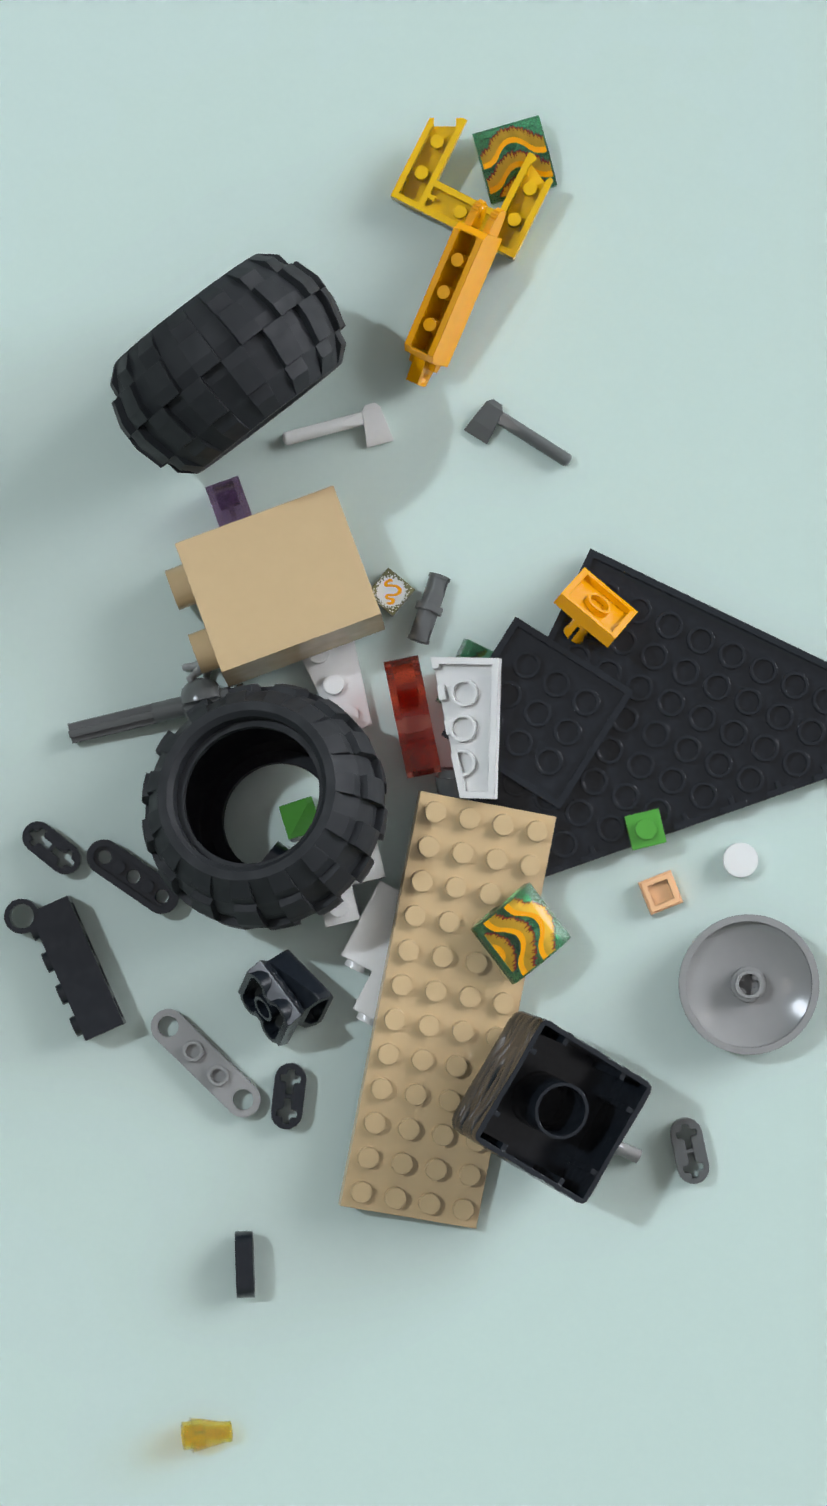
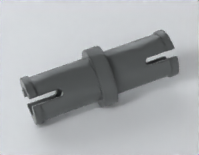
M429 572V578L422 599L416 603L417 613L410 634L407 637L414 642L429 645L437 616L441 617L443 609L441 604L448 583L451 580L444 575Z

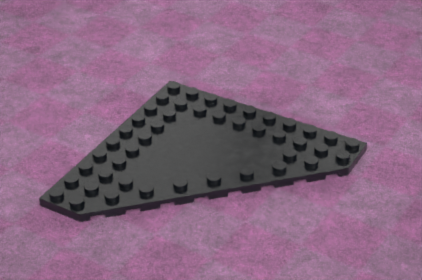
M590 548L579 573L585 567L638 611V613L608 648L590 633L586 635L582 643L576 644L572 642V638L580 630L579 627L567 638L563 630L572 621V618L562 609L548 637L634 690L560 810L498 772L497 799L470 800L555 816L556 822L545 877L630 848L631 845L624 816L659 808L664 833L667 835L827 779V662Z

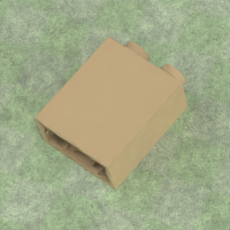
M334 486L175 543L182 565L165 571L179 610L197 604L205 629L188 634L202 674L220 668L228 686L239 684L385 630L382 614Z

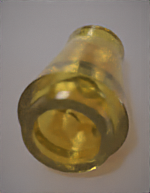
M190 1417L189 1421L181 1422L183 1450L191 1449L192 1453L222 1443L232 1442L231 1421Z

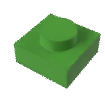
M659 808L624 816L632 851L667 842Z

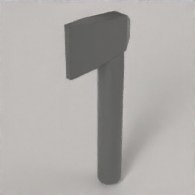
M494 399L486 401L464 429L477 439L488 444L498 424L562 466H567L572 459L571 454L503 412L502 404Z

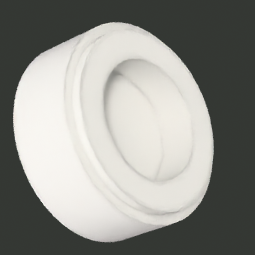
M735 843L725 850L723 866L730 875L741 878L751 875L756 870L758 855L751 845Z

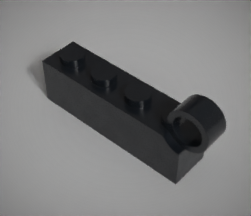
M65 896L40 908L36 903L28 899L12 901L4 912L5 923L15 933L26 934L31 932L35 941L41 939L46 952L41 954L43 962L49 973L55 971L60 984L56 985L55 988L62 1004L69 1003L74 1016L70 1017L69 1020L77 1037L83 1035L85 1041L125 1024L126 1020L71 896ZM20 904L28 905L34 914L33 922L26 928H19L12 921V911Z

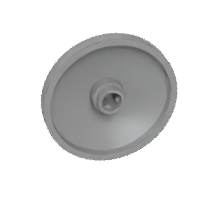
M752 914L735 915L710 925L690 944L679 971V997L690 1024L708 1042L732 1053L743 1055L763 1054L788 1044L806 1027L818 1001L819 974L809 947L789 926L766 916Z

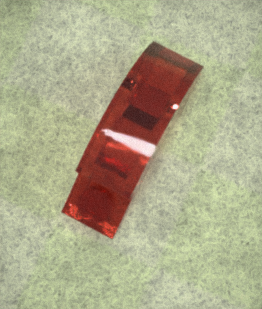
M418 655L384 662L407 779L441 772Z

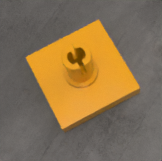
M585 567L553 602L572 618V621L563 630L567 638L570 637L577 627L580 628L571 640L576 644L582 643L586 635L590 633L608 648L638 613V611Z

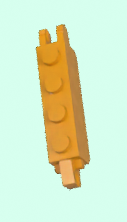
M481 199L473 203L465 223L459 221L454 226L404 343L405 351L410 353L409 361L412 362L406 380L419 386L426 387L433 372L437 373L441 366L448 367L502 241L498 235L506 218V213L499 207L493 209L484 229L481 230L480 227L488 207L486 201Z

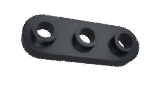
M98 840L89 847L86 858L89 867L94 872L154 913L166 914L176 908L179 897L165 884L157 871L113 841ZM104 850L109 851L111 854V860L107 864L99 861V854ZM131 870H136L140 874V879L135 884L130 883L127 879V875ZM159 890L167 891L169 895L167 902L159 903L156 900V893Z

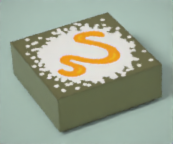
M389 567L372 586L377 604L392 617L415 591L413 587Z

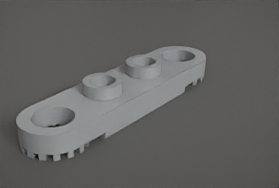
M164 1009L153 1017L151 1032L154 1038L233 1115L248 1117L258 1110L261 1096L256 1086L181 1013L173 1009ZM166 1016L175 1018L179 1026L177 1033L170 1037L161 1034L158 1026L160 1020ZM241 1089L248 1090L253 1095L252 1106L244 1110L236 1107L233 1102L234 1094Z

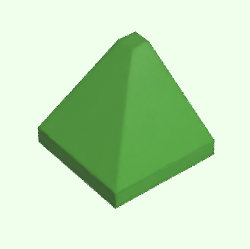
M312 796L279 806L288 839L291 840L303 836L310 827L316 813Z

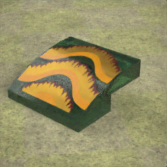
M539 115L472 134L491 205L504 202L529 152L533 153L538 159L532 166L545 182L551 177L553 183L550 188L557 187Z
M530 882L523 884L504 903L494 907L471 928V931L512 984L517 983L532 972L571 938Z

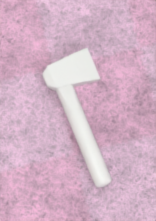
M376 403L365 405L361 412L287 431L282 435L284 444L288 446L364 425L367 448L394 441L382 409Z

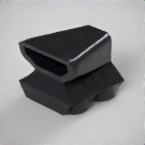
M285 950L269 961L260 960L247 971L238 990L247 1011L258 1018L265 1035L278 1046L288 1044L297 1025L307 1028L320 1023L334 998L330 991L290 950Z

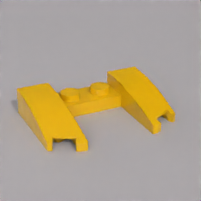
M429 118L390 196L391 199L453 229L459 221L465 223L473 203L477 200L439 182V179L464 130L467 120L456 118V126H434V118ZM531 152L528 153L501 206V209L506 213V218L498 235L502 241L497 253L513 261L553 183L551 177L544 182L532 166L538 159ZM489 206L487 207L484 220L481 224V230L484 229L486 222L490 217L489 215H491V212L493 211V208Z

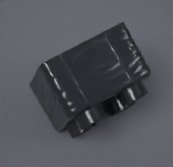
M518 1011L508 1020L484 1064L456 1108L452 1118V1125L460 1134L575 1202L583 1204L587 1202L614 1153L637 1118L651 1093L652 1086L641 1076L618 1064L587 1043L577 1039L573 1034L563 1030L550 1020L524 1011Z

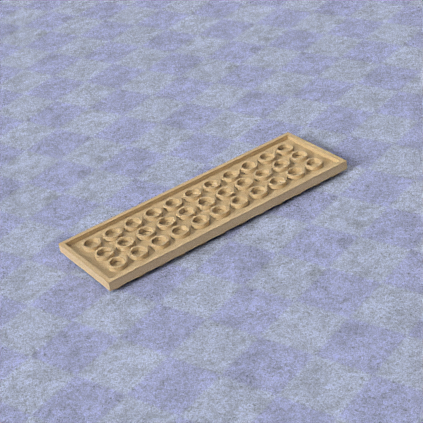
M418 791L338 1202L340 1206L476 1229L491 1152L456 1131L452 1125V1118L508 1020L514 1013L519 1011L526 974L524 976L521 974L518 966L521 951L519 938L512 933L495 932L499 936L508 938L510 943H512L511 945H514L513 948H516L514 953L517 954L515 957L517 969L512 972L484 936L485 933H494V931L488 929L483 923L496 913L497 915H504V918L515 916L504 909L515 897L516 899L520 898V900L523 898L525 903L533 900L540 904L556 822L555 816ZM515 916V919L519 918L521 921L529 922L528 925H532L530 928L534 931L535 919L527 916Z

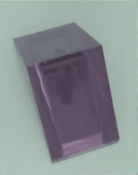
M238 476L205 487L219 527L252 515Z

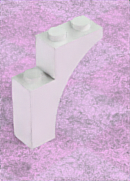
M379 881L341 954L347 958L346 966L362 974L366 968L372 971L353 1007L354 1010L359 1012L356 1018L373 1026L399 894L398 889L382 881Z

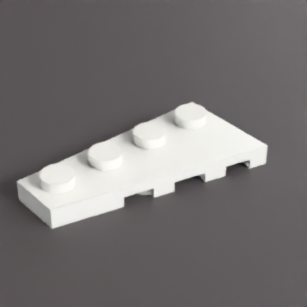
M355 641L302 660L319 696L329 699L341 707L362 729L372 725Z
M430 657L438 684L436 687L439 700L442 703L445 730L450 741L451 758L459 796L463 799H497L502 659Z

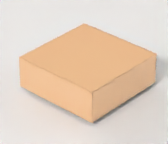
M671 870L638 882L650 915L683 903Z

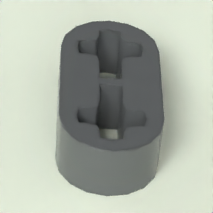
M682 1117L677 1119L670 1128V1139L679 1176L685 1182L697 1184L702 1182L709 1173V1162L700 1125L695 1120ZM682 1124H687L688 1128L695 1129V1134L690 1136L692 1148L686 1149L685 1141L682 1138L676 1137V1132L681 1131ZM693 1152L696 1163H702L703 1169L697 1171L698 1176L692 1177L689 1172H684L683 1167L689 1165L687 1153Z

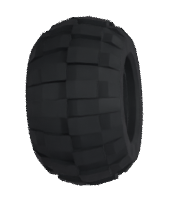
M259 253L246 259L173 312L115 362L110 386L117 397L112 402V407L121 430L139 452L160 468L168 464L177 473H201L279 415L342 364L346 342L340 331L346 325L334 297L319 276L298 261L288 264L278 254Z
M257 683L230 688L226 696L214 702L210 699H204L186 712L189 720L175 734L168 730L155 751L160 757L154 771L146 773L142 790V803L146 805L145 819L142 820V830L147 851L152 854L158 868V874L171 891L187 905L206 917L216 920L223 925L243 930L254 928L278 930L301 925L302 919L315 913L325 915L344 902L341 895L355 880L362 883L374 865L371 855L377 841H383L388 815V810L385 808L387 783L383 766L363 729L341 707L331 700L313 694L306 688L283 683L269 687H261ZM274 764L294 765L312 773L319 780V801L314 819L303 837L292 848L273 859L251 864L242 862L229 846L224 829L226 806L237 785L252 772Z

